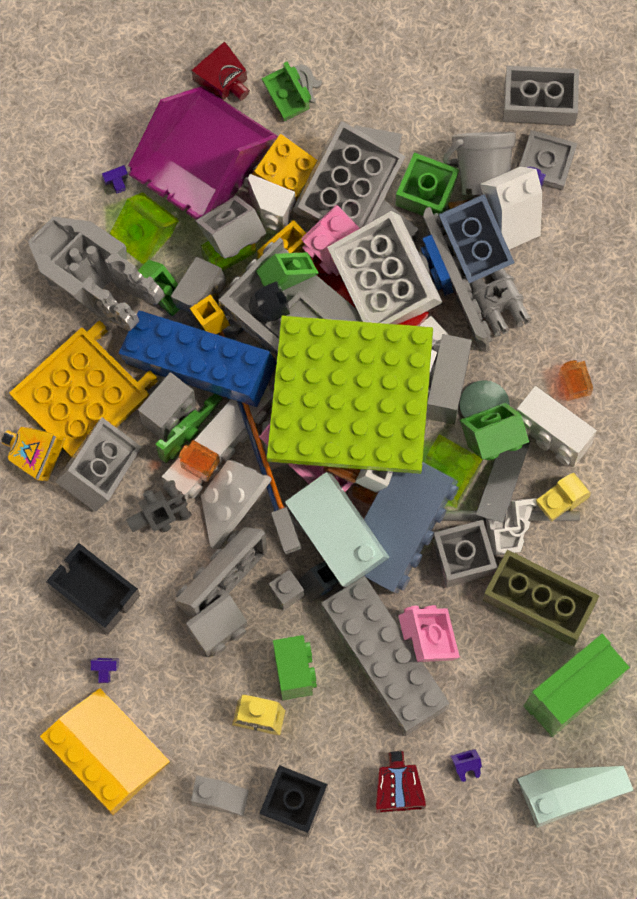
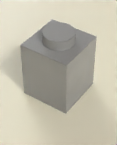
M290 570L269 583L270 592L283 610L305 597L304 589Z

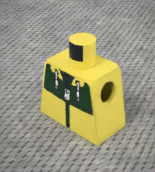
M242 695L238 699L232 725L280 736L286 710L279 702Z

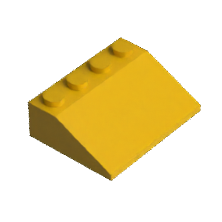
M101 688L60 717L40 736L43 742L112 815L118 812L170 763L164 754Z

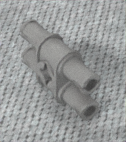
M504 268L491 273L494 282L485 284L483 279L480 278L469 283L473 299L477 300L480 307L481 316L488 320L495 337L501 336L500 331L503 335L509 331L500 312L510 310L518 327L523 326V321L527 325L532 320L523 305L524 297L518 292L513 276L507 274Z

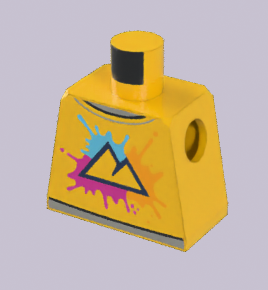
M20 427L17 434L7 430L2 437L1 443L11 448L8 455L9 461L39 481H48L66 437L34 428Z

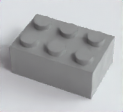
M507 66L503 122L575 125L578 115L579 69Z
M442 334L441 342L436 341L434 351L437 354L429 375L426 419L455 425L472 340Z

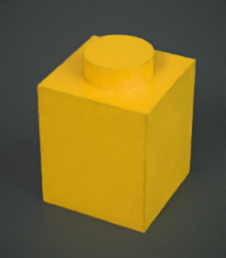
M211 295L190 308L203 331L218 334L230 325L224 312Z

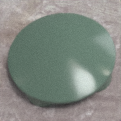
M481 380L470 384L463 391L460 398V410L463 417L466 418L503 403L508 405L510 403L506 391L500 385L492 381Z

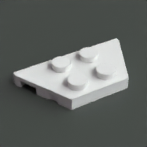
M228 460L201 495L211 548L218 549L222 546L271 482L270 476L257 473L256 470L244 467L243 464L236 461Z

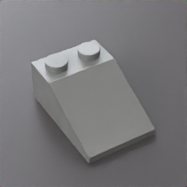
M101 417L67 463L56 483L96 512L109 501L140 451L141 446Z

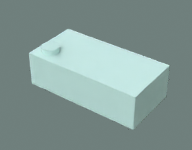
M324 473L285 501L342 586L347 587L390 558L333 474Z

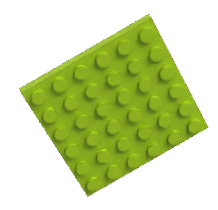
M282 316L267 462L422 474L433 327Z

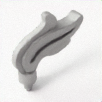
M300 64L295 66L300 75V80L298 81L301 87L306 86L312 99L309 102L316 103L312 88L321 87L322 81H317L310 68L306 65Z

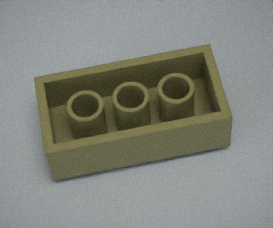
M507 549L484 593L483 601L575 647L600 595Z

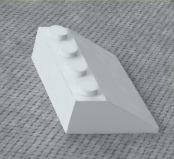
M393 211L388 212L327 247L363 322L399 324L442 303L401 216Z

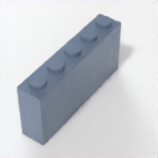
M423 462L422 474L393 472L388 487L378 492L364 519L390 558L367 573L365 577L394 593H399L400 590L403 591L410 581L408 574L412 567L416 568L422 558L420 552L423 546H428L434 536L432 530L436 522L440 523L446 514V509H444L448 500H453L458 491L456 486L457 480Z

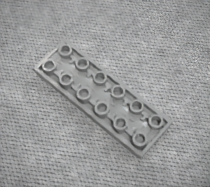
M428 207L423 214L428 235L432 234L450 276L454 294L478 348L488 352L490 351L489 343L492 342L489 327L486 321L481 322L483 319L477 300L473 299L472 290L467 278H462L464 276L461 264L457 256H454L452 244L448 235L444 233L443 224L438 213L433 214L431 208Z

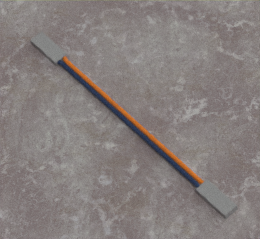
M223 330L216 334L225 337ZM237 401L261 474L270 476L272 479L266 489L274 512L271 514L284 552L289 554L302 549L289 510L282 504L249 405Z

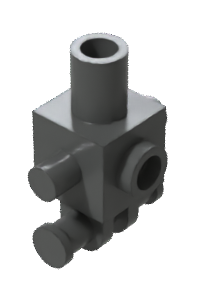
M170 480L163 485V488L168 493L163 496L161 490L155 494L152 490H147L143 493L145 499L138 502L142 511L126 519L132 532L150 524L154 532L160 528L162 532H167L171 529L170 523L176 520L173 515L176 512L179 513L181 521L187 520L192 516L186 507L188 503L185 498H182V491L177 490L174 480Z

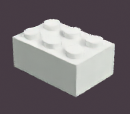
M536 386L517 408V412L522 416L527 436L531 435L535 438L536 444L543 450L548 451L550 449L557 454V460L566 466L570 464L575 467L593 443L597 430Z

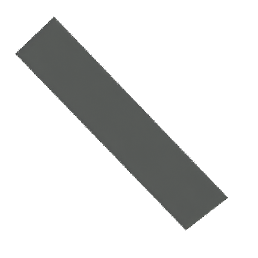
M531 441L523 444L522 448L518 450H507L499 453V456L495 459L476 515L503 523Z

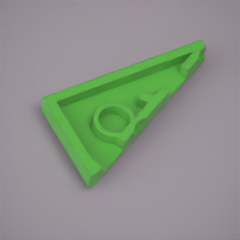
M213 394L205 400V405L199 412L194 410L171 430L167 437V442L160 439L156 443L159 458L165 463L170 459L175 460L182 452L181 446L187 440L191 442L199 432L197 428L223 398Z

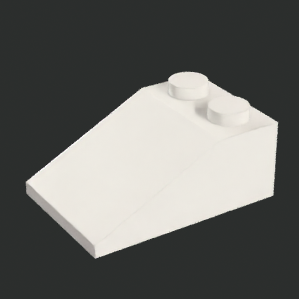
M518 167L480 184L508 249L541 236L542 189L536 169Z

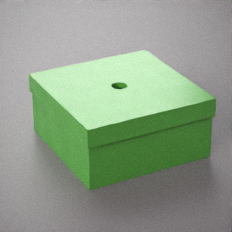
M603 633L532 691L523 705L551 737H554L617 684L630 668L610 645L611 642Z

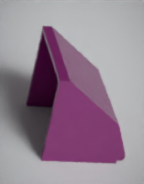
M200 86L160 99L128 165L131 167L129 176L143 185L148 182L147 188L162 198L168 195L166 199L168 202L182 211L188 208L186 214L197 220L235 196L244 184V178H248L252 174L253 168L258 166L278 136Z

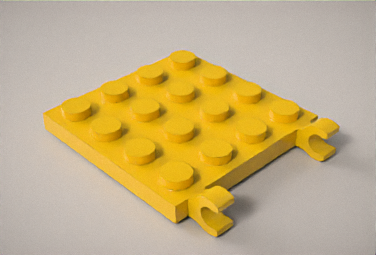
M100 320L88 331L81 327L9 392L10 396L44 431L66 437L62 449L71 458L101 417L117 428L148 399L150 395L147 390L151 389L158 382L156 380L157 377L151 371H148L137 382L96 341L108 332L106 330L107 327Z

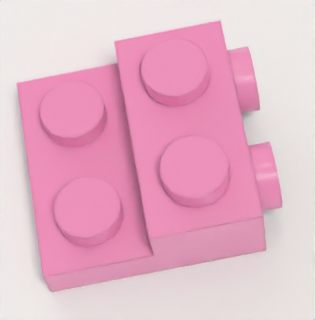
M336 204L301 238L305 243L302 248L312 258L317 255L322 260L319 265L329 275L333 272L338 276L340 273L327 247L360 228Z
M436 605L419 609V606H411L405 608L403 614L398 615L404 640H412L417 662L453 661L460 658L448 608L437 609Z

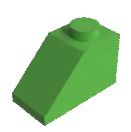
M308 252L274 254L256 270L263 286L277 281L283 291L318 274Z
M148 260L138 272L144 278L152 277L154 282L163 290L165 296L157 304L171 316H174L180 309L174 304L171 295L178 286V283L163 264Z

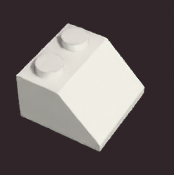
M250 174L248 184L253 206L264 229L276 235L290 223L295 213L292 211L295 205V192Z

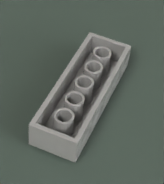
M365 576L321 603L322 611L405 736L449 709V701L423 662H417L413 647L408 640H404L401 629Z

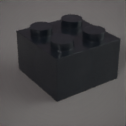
M279 765L260 810V818L309 838L327 793L328 784Z

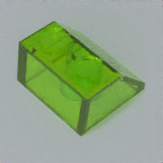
M141 192L126 200L109 234L126 246V251L144 265L168 241L179 220Z

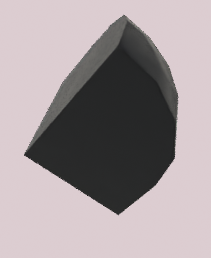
M277 281L260 288L250 298V312L259 322L274 321L290 314L287 297Z

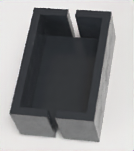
M78 543L64 559L70 571L67 573L65 567L60 564L46 583L52 592L108 635L123 618L121 611L127 613L140 597L138 588Z

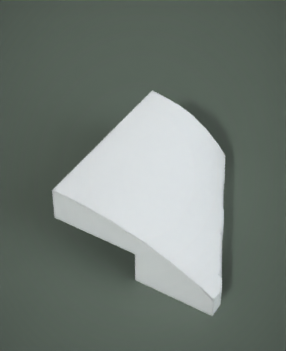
M537 498L511 500L503 523L486 518L487 533L493 555L505 554L507 549L514 553L521 552L524 543V533L529 528L530 522L528 520L533 506L537 504Z

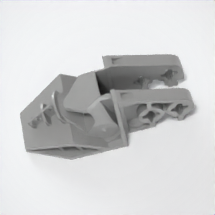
M52 217L28 241L40 273L46 277L52 289L65 290L94 314L128 331H131L139 323V318L125 302L118 304L108 290H102L110 281L119 290H124L153 305H156L165 296L163 290L154 282L152 277L144 278L137 271L136 266L127 261L126 246L91 221Z

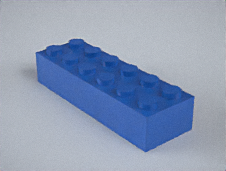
M138 311L139 323L128 332L118 353L127 365L147 372L151 371L153 374L165 378L171 372L187 385L258 407L277 365L270 351L150 313Z

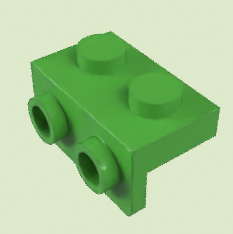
M287 61L283 63V68L262 78V82L284 122L309 110V100L312 99L306 86L301 87L298 81L300 80V75L295 66L290 67Z

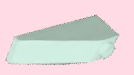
M624 766L541 769L517 779L537 828L634 791Z

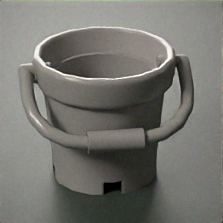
M481 132L452 135V145L444 154L443 162L460 169L463 195L467 194V188L472 189V195H483L481 183L511 171L512 147L515 146L516 133ZM457 150L458 158L450 160L449 157Z

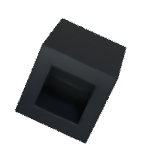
M323 561L309 569L298 582L304 589L306 597L310 602H313L330 592L339 583V580L326 561Z

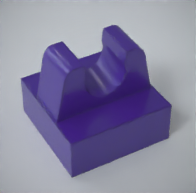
M125 165L102 173L105 186L113 184L116 194L126 191L123 179L128 178V172Z
M93 658L91 660V671H98V683H109L111 671L119 669V658Z
M476 749L451 755L453 767L462 782L466 781L465 774L467 771L472 770L476 778L481 776L482 763Z

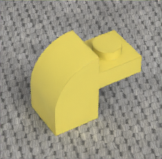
M572 473L558 481L556 486L538 498L536 502L552 522L567 510L572 511L587 500L591 492L577 475Z

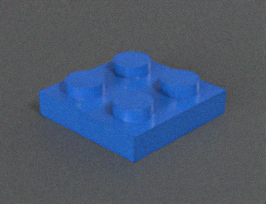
M432 234L424 237V247L421 250L427 260L437 291L442 289L444 296L454 293L450 276Z

